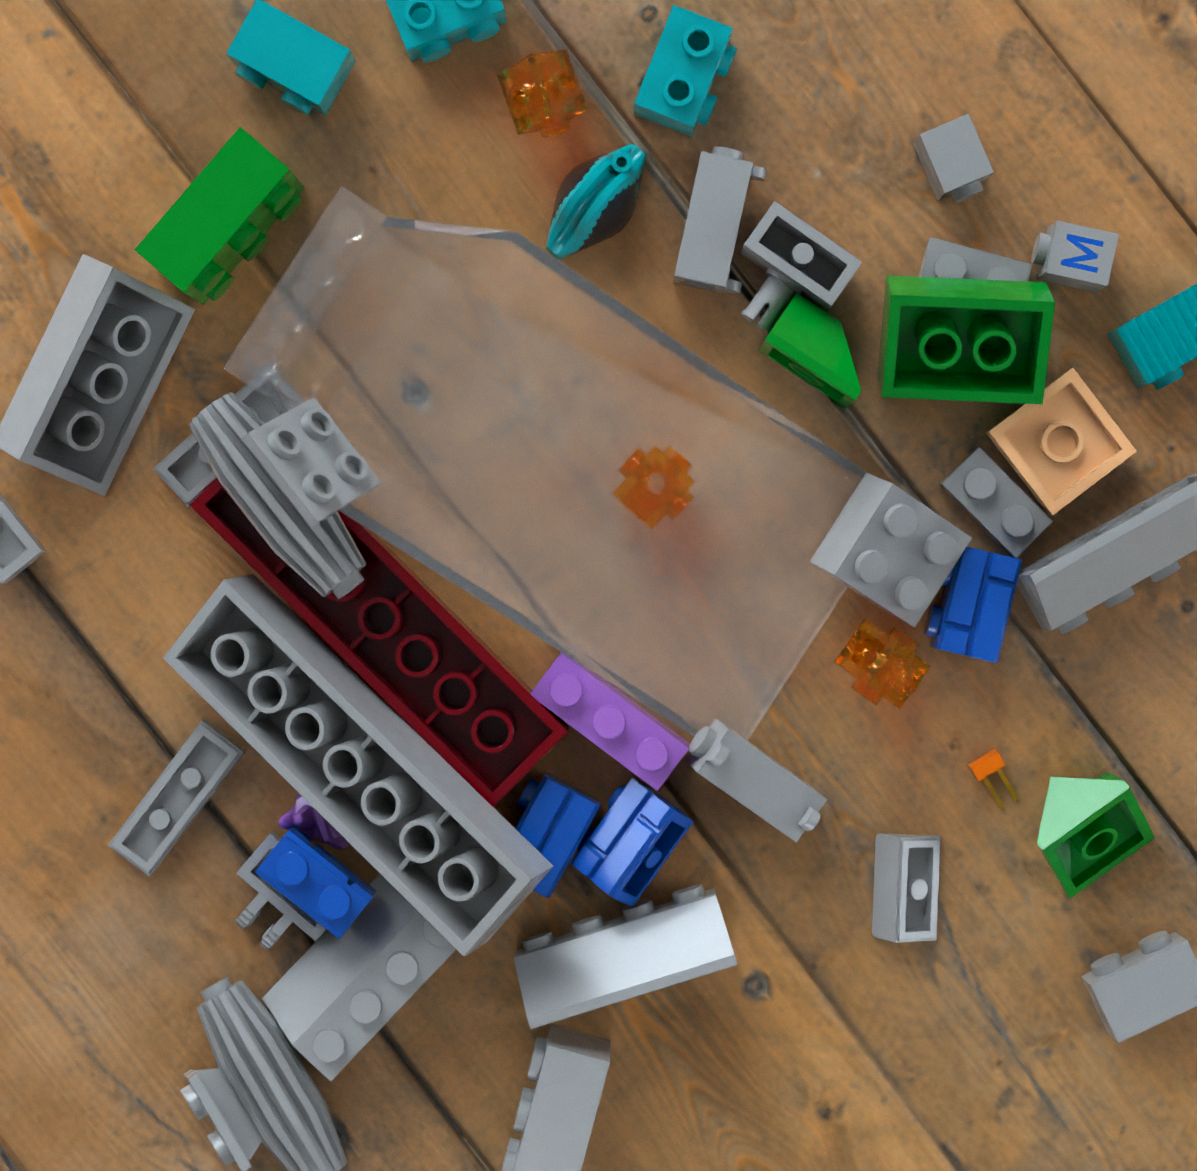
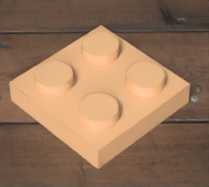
M1074 368L1067 370L1045 387L1043 405L1023 404L986 432L1049 516L1057 513L1137 452Z

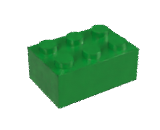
M239 127L134 250L183 293L204 305L209 298L216 301L232 284L234 277L230 273L242 259L250 261L263 249L268 241L265 233L277 219L283 222L295 212L302 201L299 193L304 189V186L286 165L242 127Z
M886 275L877 373L882 397L1043 405L1055 300L1047 283Z

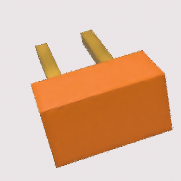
M993 749L968 764V767L978 781L984 780L996 803L1002 810L1005 807L987 776L997 771L1014 801L1018 800V797L1001 770L1005 766L1003 759Z

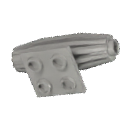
M229 393L212 402L192 419L189 427L220 484L276 555L322 597H326L333 592L340 599L364 581L359 571L366 563L338 511L375 489L381 482L315 397L265 423L233 393Z
M225 977L200 992L205 1002L197 1006L196 1009L218 1068L190 1069L183 1075L189 1085L180 1091L198 1120L208 1116L215 1130L209 1133L207 1137L225 1167L234 1162L241 1171L251 1168L252 1166L249 1161L262 1142L286 1171H339L348 1161L326 1102L277 1021L242 980L232 985L229 978Z

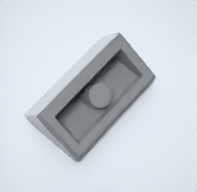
M891 833L876 835L872 935L875 938L894 943L937 940L941 836Z

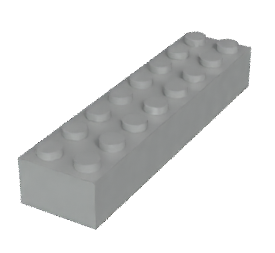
M254 574L224 579L163 657L203 699L463 956L488 942L554 867Z

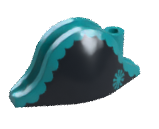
M633 143L589 159L574 167L561 182L557 192L546 249L556 258L562 259L619 233L629 222L634 212L646 153Z

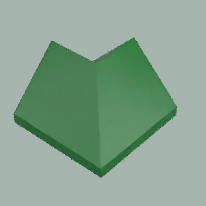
M796 293L758 351L846 408L857 399L861 393V388L842 323Z
M1105 772L1097 779L1050 777L1037 845L1064 892L1071 899L1155 838L1129 785L1124 780L1108 772Z

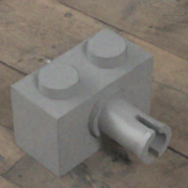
M774 201L743 245L741 251L743 256L765 270V274L768 276L741 315L752 324L762 308L767 307L768 310L756 327L763 332L769 333L772 330L773 324L796 293L825 312H828L860 267L862 261Z

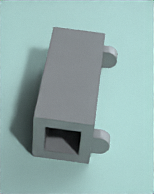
M713 147L712 153L701 151L673 283L719 293H741L743 283L728 279L744 202L749 180L765 181L767 169L755 166L753 162L743 160L744 154L742 152L726 147Z
M717 718L710 727L704 726L694 736L689 746L690 755L685 761L701 776L795 842L799 840L805 830L811 831L820 820L818 812L828 799L811 785Z

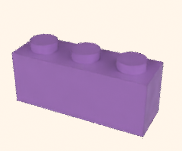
M565 648L531 692L542 705L656 791H658L689 750V742Z

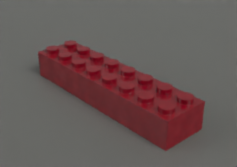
M218 478L190 504L492 807L568 733L570 727L560 717L542 705L531 694L533 690L348 506L339 510L338 513L366 565L359 571L364 581L344 597L338 599L333 592L326 597H322L274 553L220 484Z

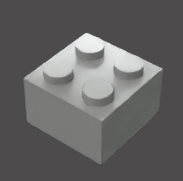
M866 473L811 558L810 563L887 614L915 628L972 537L895 484Z

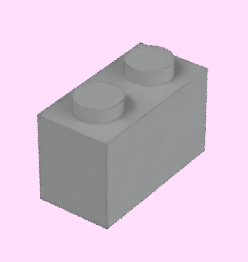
M1167 931L1153 933L1138 942L1139 949L1122 957L1119 953L1106 955L1090 965L1092 971L1081 976L1107 1033L1116 1042L1120 1043L1197 1007V959L1188 940L1176 932L1168 934Z

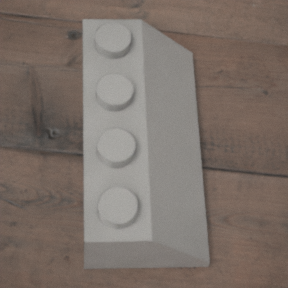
M82 254L0 424V449L24 463L105 496L195 309L112 266Z
M1197 472L1190 474L1020 570L1017 586L1042 630L1052 631L1058 628L1061 634L1067 633L1089 620L1085 613L1086 611L1104 602L1106 608H1110L1127 600L1135 594L1131 587L1132 585L1148 576L1152 582L1162 580L1181 568L1177 560L1193 551L1197 553Z
M381 874L370 884L377 892L344 935L338 939L330 931L326 930L262 998L292 1046L330 1082L456 950Z
M702 884L688 886L673 892L674 900L653 906L652 900H644L635 903L633 907L629 905L622 909L624 916L604 922L602 915L592 916L573 923L572 928L574 932L554 938L552 931H545L523 939V948L516 949L514 963L530 1030L738 965L715 889L711 888L704 891Z

